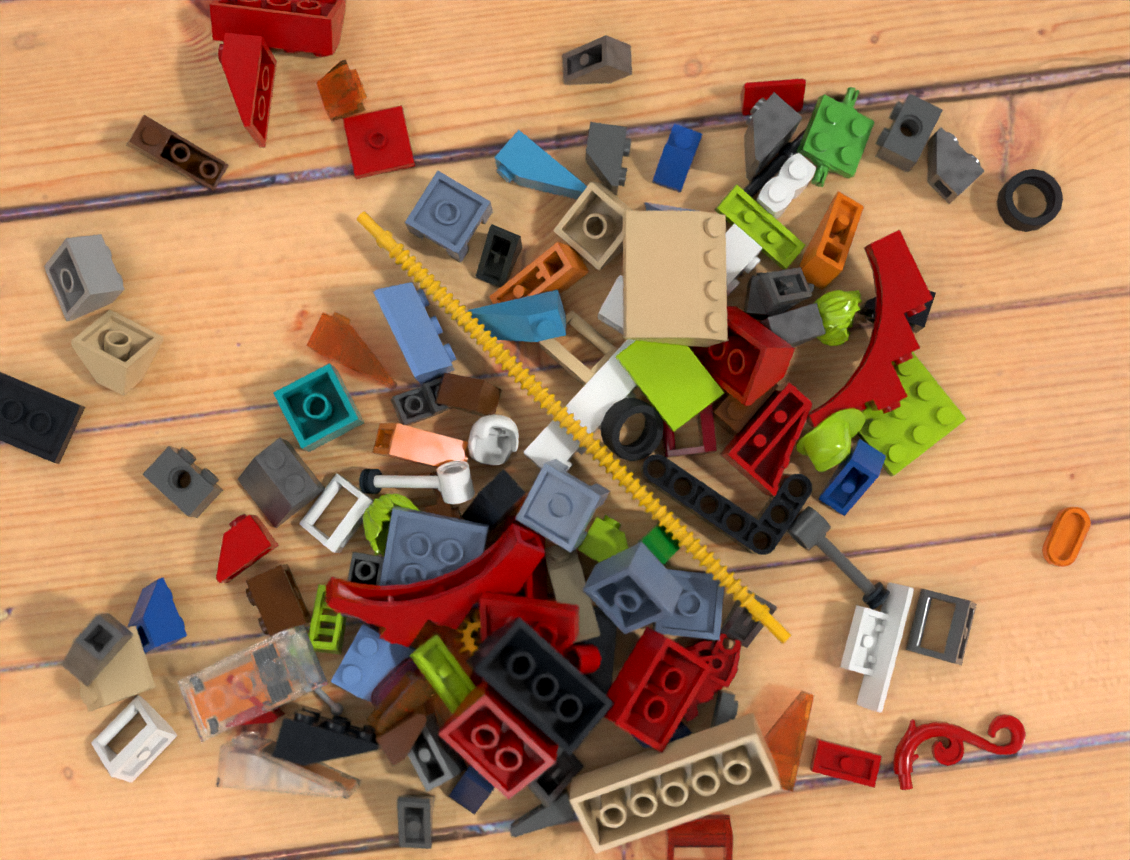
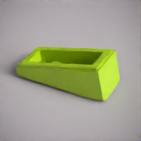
M318 584L306 647L315 652L341 655L347 617L341 616V613H338L337 616L322 615L323 609L334 610L327 607L326 602H324L326 585ZM321 622L335 624V629L321 628ZM319 635L333 637L332 642L319 641Z

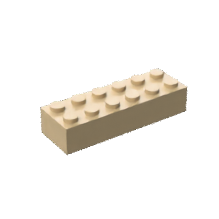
M751 713L670 742L662 753L654 748L571 778L569 800L595 853H599L780 790L781 784L776 763L756 718Z

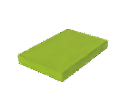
M636 340L615 357L672 432L676 431L724 394L723 390L687 345Z

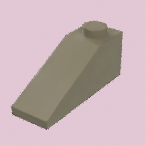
M559 545L544 548L545 559L557 602L579 605V636L575 642L600 636L590 597L583 591L586 582L577 550L569 552Z

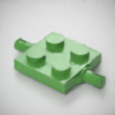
M847 88L843 102H838L824 94L818 97L797 152L809 158L817 166L811 183L817 187L824 186L828 172H836L847 179L855 175L875 121L854 109L855 102L860 93L859 90L855 91L856 88Z

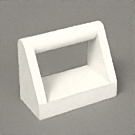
M336 473L299 524L332 552L340 553L363 523L365 509L372 504L373 499ZM343 486L355 495L358 500L329 537L316 528L314 523Z
M137 695L91 744L111 777L132 783L177 737V734L141 696ZM139 712L147 725L117 755L107 744Z

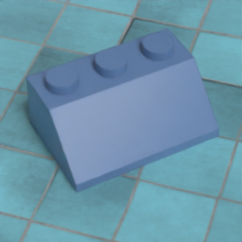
M410 282L373 291L415 379L421 386L424 383L442 377L444 372L450 373L455 370L452 362L457 359L450 344L443 345L438 334L443 333V330L436 316L430 318L425 309L430 303L423 289L416 290L413 283Z

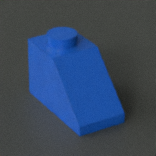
M859 439L851 448L849 458L839 464L818 499L845 516L879 477L886 455Z

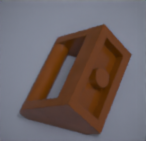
M414 692L376 715V740L393 766L406 758L427 722L424 696L421 692Z

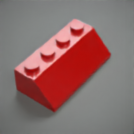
M213 0L209 4L212 39L224 42L225 33L262 36L269 48L283 49L287 53L310 52L317 57H327L333 55L340 44L346 0Z

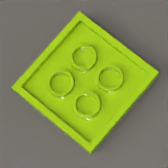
M913 352L914 358L896 366L894 361L891 362L908 396L900 400L901 406L884 414L882 409L872 411L869 403L866 402L867 408L861 411L865 415V423L857 435L862 441L886 455L883 468L890 476L896 475L966 420L965 416Z

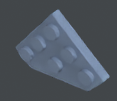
M395 506L392 510L379 586L412 584L434 579L459 569L485 552L490 525Z

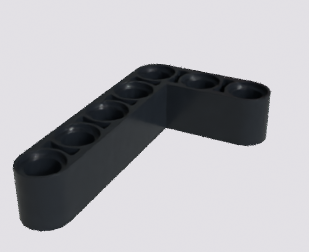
M660 454L649 456L641 467L642 477L647 483L755 555H766L776 548L812 492V484L805 475L793 474L785 477L778 485L779 488L776 496H771L757 518H754ZM657 461L663 465L664 473L662 477L654 478L649 475L647 466L650 462ZM677 479H684L689 483L690 491L686 496H680L674 491V482ZM792 480L798 481L802 486V492L799 497L792 496L788 491V485ZM704 496L711 497L716 503V508L711 514L704 513L700 508V501ZM774 506L781 507L785 512V518L779 524L771 518V510ZM730 514L738 515L742 521L741 528L736 532L731 531L727 527L726 520ZM757 532L764 533L768 539L767 546L762 550L757 549L753 544V537Z

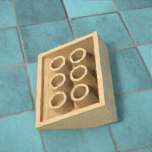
M703 211L623 212V339L696 347H709L727 341L725 215Z

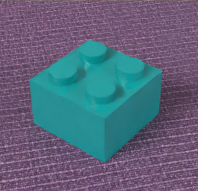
M330 363L273 392L301 449L308 452L365 423L338 370Z

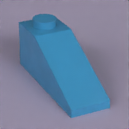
M520 130L514 134L495 156L497 173L509 183L513 180L522 187L576 200L587 187Z
M558 290L468 310V312H472L471 317L478 318V324H484V330H490V336L497 337V340L538 342L566 335V314Z

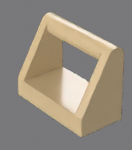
M572 310L566 315V327L569 324L572 325L603 352L605 356L589 370L557 342L556 338L540 341L539 344L543 351L585 386L618 349Z

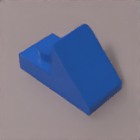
M674 123L668 141L663 148L652 183L681 193L702 133Z

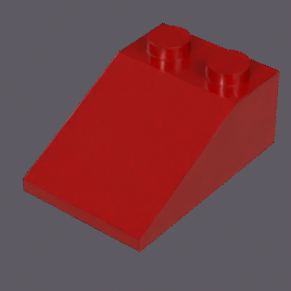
M225 33L224 42L218 48L219 62L224 70L243 126L259 147L266 148L277 61L262 36Z

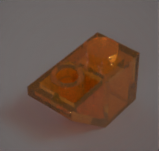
M346 59L338 62L316 83L325 111L331 122L366 111L362 101L367 99L363 83L360 80L357 69L350 70Z

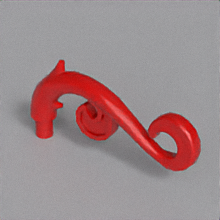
M1002 714L996 716L988 726V735L991 738H995L997 731L1002 728L1008 729L1011 735V741L1008 744L998 746L958 725L945 722H931L916 727L915 720L912 719L907 731L896 746L893 756L894 774H898L900 790L913 789L911 773L914 772L913 762L919 758V755L914 753L924 741L934 737L947 738L949 741L947 747L944 748L941 741H935L931 751L933 758L939 764L950 766L962 760L964 755L963 742L998 755L1017 753L1025 743L1026 732L1023 724L1012 715Z

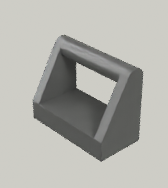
M921 588L906 650L962 665L977 604L966 599ZM932 598L956 605L944 654L920 647Z

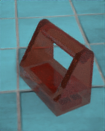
M705 815L665 829L666 860H674V848L723 847V860H732L734 837L730 815Z

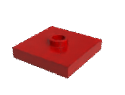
M402 105L342 118L356 179L416 166Z

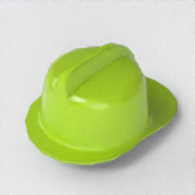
M854 408L843 409L832 414L811 432L799 439L796 444L797 451L802 455L808 456L818 472H825L843 463L851 454V438L862 429L865 423V415L860 410Z

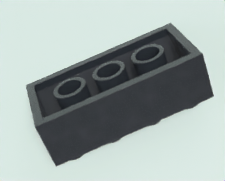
M516 617L488 635L466 660L467 664L570 756L614 705L605 694L520 617Z

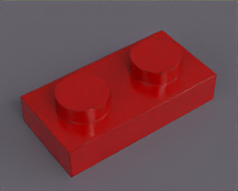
M816 738L809 770L875 788L882 756L877 753Z

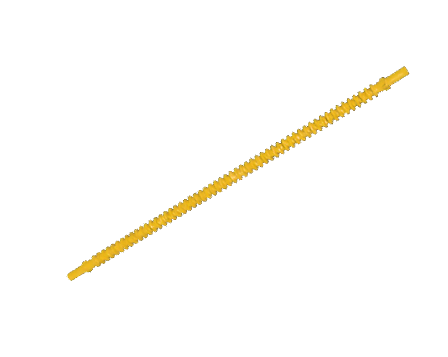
M365 211L359 214L356 220L376 239V243L380 248H384L389 252V258H395V264H401L402 271L408 270L407 276L414 277V283H420V289H426V295H433L432 301H439L438 307H445V314L451 313V320H458L457 326H464V333L470 332V339L476 338V345L482 344V350L490 352L489 358L495 357V364L501 363V369L509 371L508 377L514 376V382H520L522 384L521 389L528 390L527 396L533 395V401L535 403L539 401L541 403L540 408H546V414H552L554 416L553 421H559V427H565L567 429L566 434H572V440H578L580 442L579 447H585V453H591L593 455L592 460H598L600 462L598 466H604L606 468L605 473H611L613 475L612 480L617 479L619 481L618 486L626 488V494L632 493L631 499H637L639 501L638 506L646 508L645 513H652L651 519H657L659 527L665 526V533H672V540L678 539V546H685V553H692V560L698 559L700 562L699 567L705 566V573H712V580H719V587L725 586L727 588L726 594L732 593L734 595L733 601L739 600L741 602L740 608L745 607L751 614V618L755 622L760 621L782 644L792 636L768 612L770 608L766 604H761L754 598V592L749 593L747 591V585L741 586V579H734V572H727V565H720V558H713L714 552L709 553L706 551L707 545L701 546L699 544L700 538L694 539L692 537L693 531L689 533L686 531L687 525L681 526L679 524L680 518L674 519L672 517L673 512L668 513L665 510L667 506H661L659 504L660 499H654L652 497L653 492L648 493L645 490L647 486H641L639 484L640 479H634L632 477L634 473H628L626 471L627 466L619 464L620 459H613L614 453H608L606 445L600 446V439H593L594 433H587V426H580L581 420H574V413H567L568 407L562 408L560 406L561 400H554L555 394L549 395L547 393L549 389L541 387L542 381L536 382V376H530L528 374L529 369H523V363H517L516 356H510V350H504V344H498L497 337H491V331H485V325H479L478 318L471 317L472 312H465V305L459 306V299L453 300V293H446L447 287H440L441 281H434L435 276L433 274L428 275L429 271L427 268L422 269V262L416 263V257L409 256L410 251L407 249L403 250L404 245L401 243L397 244L392 233L389 230L384 231Z

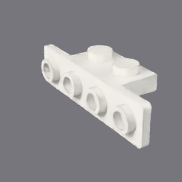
M888 583L887 589L890 591V594L882 604L880 612L856 605L840 665L842 668L864 674L857 705L879 713L883 711L914 589L895 583Z

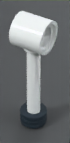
M451 461L439 466L437 469L438 476L382 475L379 469H364L359 478L360 489L364 494H378L382 488H438L442 493L443 501L448 504L463 503L475 495L469 465L465 461Z

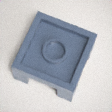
M437 170L405 221V224L410 233L420 239L423 236L445 248L450 257L461 263L469 251L467 243L481 221L486 224L493 210L489 200Z
M554 459L544 463L515 519L567 551L572 552L583 543L587 535L585 529L596 508L604 504L610 490L597 483L589 486L565 471L568 469L567 465Z
M667 569L683 587V590L672 615L653 622V630L666 635L719 640L724 586L719 587L720 581L717 579L715 581L712 580L713 574Z

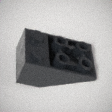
M303 707L302 710L298 709L284 717L272 757L306 766L376 751L381 746L376 740V726L364 724L363 728L351 725L352 720L334 715L330 719L320 716L321 711L318 709Z

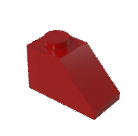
M246 514L238 516L230 522L231 528L223 534L216 580L219 584L229 583L279 546L258 515L246 516Z

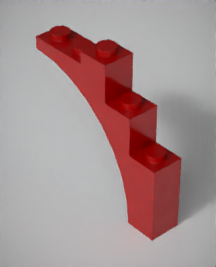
M900 229L864 247L873 272L876 292L875 321L870 341L859 366L845 385L828 401L809 412L806 420L810 427L818 426L826 418L843 409L854 408L863 411L867 408L866 402L869 403L872 411L882 409L885 414L901 406L900 400L908 397L891 362L894 361L896 366L914 358L912 352L920 349L904 313L906 312L908 317H911L926 310L924 303L933 298Z
M511 524L498 541L479 557L455 571L434 579L406 585L378 586L353 583L331 577L325 586L326 605L337 613H346L360 618L368 624L378 625L380 638L391 644H399L409 648L427 620H431L439 626L445 625L457 630L475 602H479L483 592L516 596L545 555V551L539 534Z

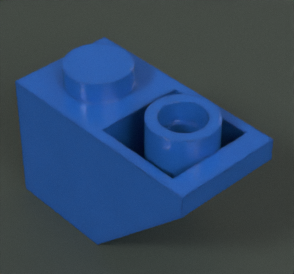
M164 577L157 579L142 589L127 626L128 628L136 625L145 654L170 646L187 636L184 621L178 614L173 602L172 592L167 587Z

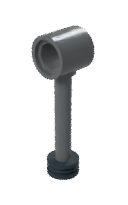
M807 506L788 528L787 532L808 551L817 545L865 593L862 600L865 603L867 602L871 609L882 605L889 596L890 591L885 589L881 582L874 585L825 537L831 526L816 510Z

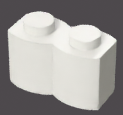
M800 153L791 156L783 164L778 175L770 179L763 186L756 202L774 218L778 219L785 212L791 200L804 191L813 177L816 167Z

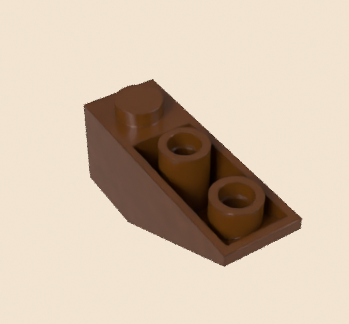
M146 115L141 117L126 144L154 162L212 191H215L229 165Z

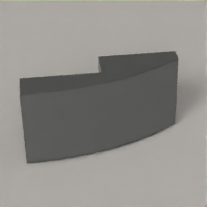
M441 378L424 383L422 387L391 398L400 424L409 426L452 409L451 407L435 403Z

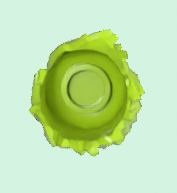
M859 290L831 291L814 302L817 303L826 333L817 337L823 344L838 346L848 341L851 333L847 328L853 327L855 313L860 310L858 303L862 302Z
M400 494L381 495L379 498H375L372 504L365 509L363 516L366 540H369L375 555L381 554L383 557L385 556L391 515L395 506L420 511L407 497Z

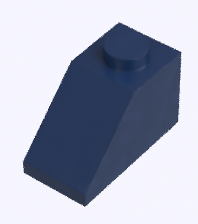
M469 765L449 794V797L475 815L495 787L472 765Z

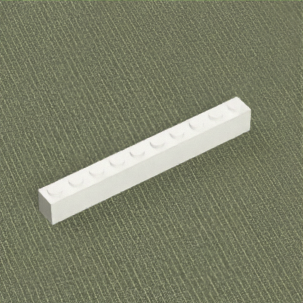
M735 223L726 232L727 296L740 284L737 280L739 275L743 271L749 274L761 261L757 256L762 247ZM627 339L565 406L568 407V414L574 413V420H581V427L587 426V433H595L598 429L601 430L603 418L614 403L624 398L636 397L633 391L637 385L615 358L616 355L636 340ZM552 420L524 451V454L540 469H542L544 463L557 459L568 466V469L565 470L567 472L573 465L569 460L577 452L582 455L586 451L585 447H579L580 442L578 440H572V434H566L567 429L565 427H559V421L554 422Z

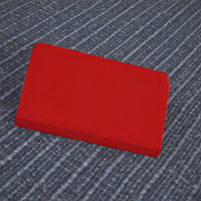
M806 79L745 83L740 94L742 115L751 116L750 111L761 98L767 101L774 92L792 109L800 112L803 108Z

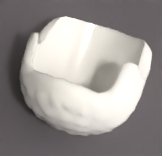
M493 414L479 418L473 424L468 439L469 455L476 462L486 465L504 464L511 453L516 452L518 449L519 434L517 425L512 419L502 415Z

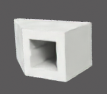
M619 275L598 313V319L623 334V276Z

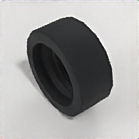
M1036 169L1021 171L1009 179L999 191L997 199L999 215L1007 225L1015 230L1024 232L1038 230L1052 221L1061 210L1063 202L1062 190L1056 179L1045 171ZM1022 184L1034 185L1043 193L1046 200V209L1043 214L1031 218L1018 211L1013 201V192L1018 186Z
M624 398L614 403L606 412L601 423V437L603 443L610 451L620 458L628 461L642 460L651 455L658 447L663 437L664 424L657 410L648 403L637 398ZM642 413L645 417V425L641 435L631 444L622 445L619 441V435L623 423L632 415Z

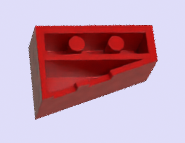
M790 382L779 384L778 388L740 432L734 436L720 455L763 494L776 496L779 481L784 469L789 464L790 454L796 440L800 437L813 403Z

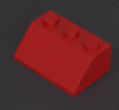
M727 306V341L709 347L694 346L692 352L718 385L744 406H750L784 378L795 348L737 306Z
M646 627L606 694L614 705L603 717L662 753L712 666L667 636Z
M486 680L465 697L438 733L508 800L556 763L559 745Z

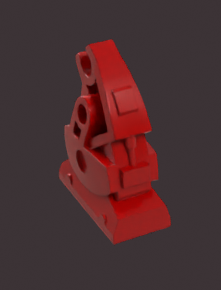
M720 633V639L715 640V642L705 640L697 642L693 646L684 647L712 666L683 716L686 722L698 716L697 704L701 705L713 700L715 693L723 687H729L738 671L741 641L734 638L733 646L730 649H725L723 647V640L727 635ZM704 649L711 650L708 654H699Z

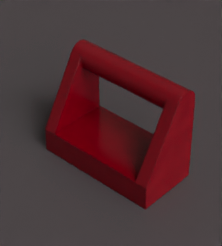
M712 403L697 414L699 447L676 450L675 434L663 420L664 457L673 458L713 454L717 451Z

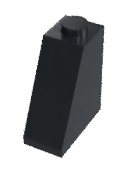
M503 469L479 491L463 513L462 518L466 521L490 525L489 534L523 503L528 495Z

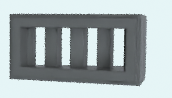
M568 789L563 790L547 808L541 803L515 820L510 826L511 837L514 838L573 820L574 810L569 800Z

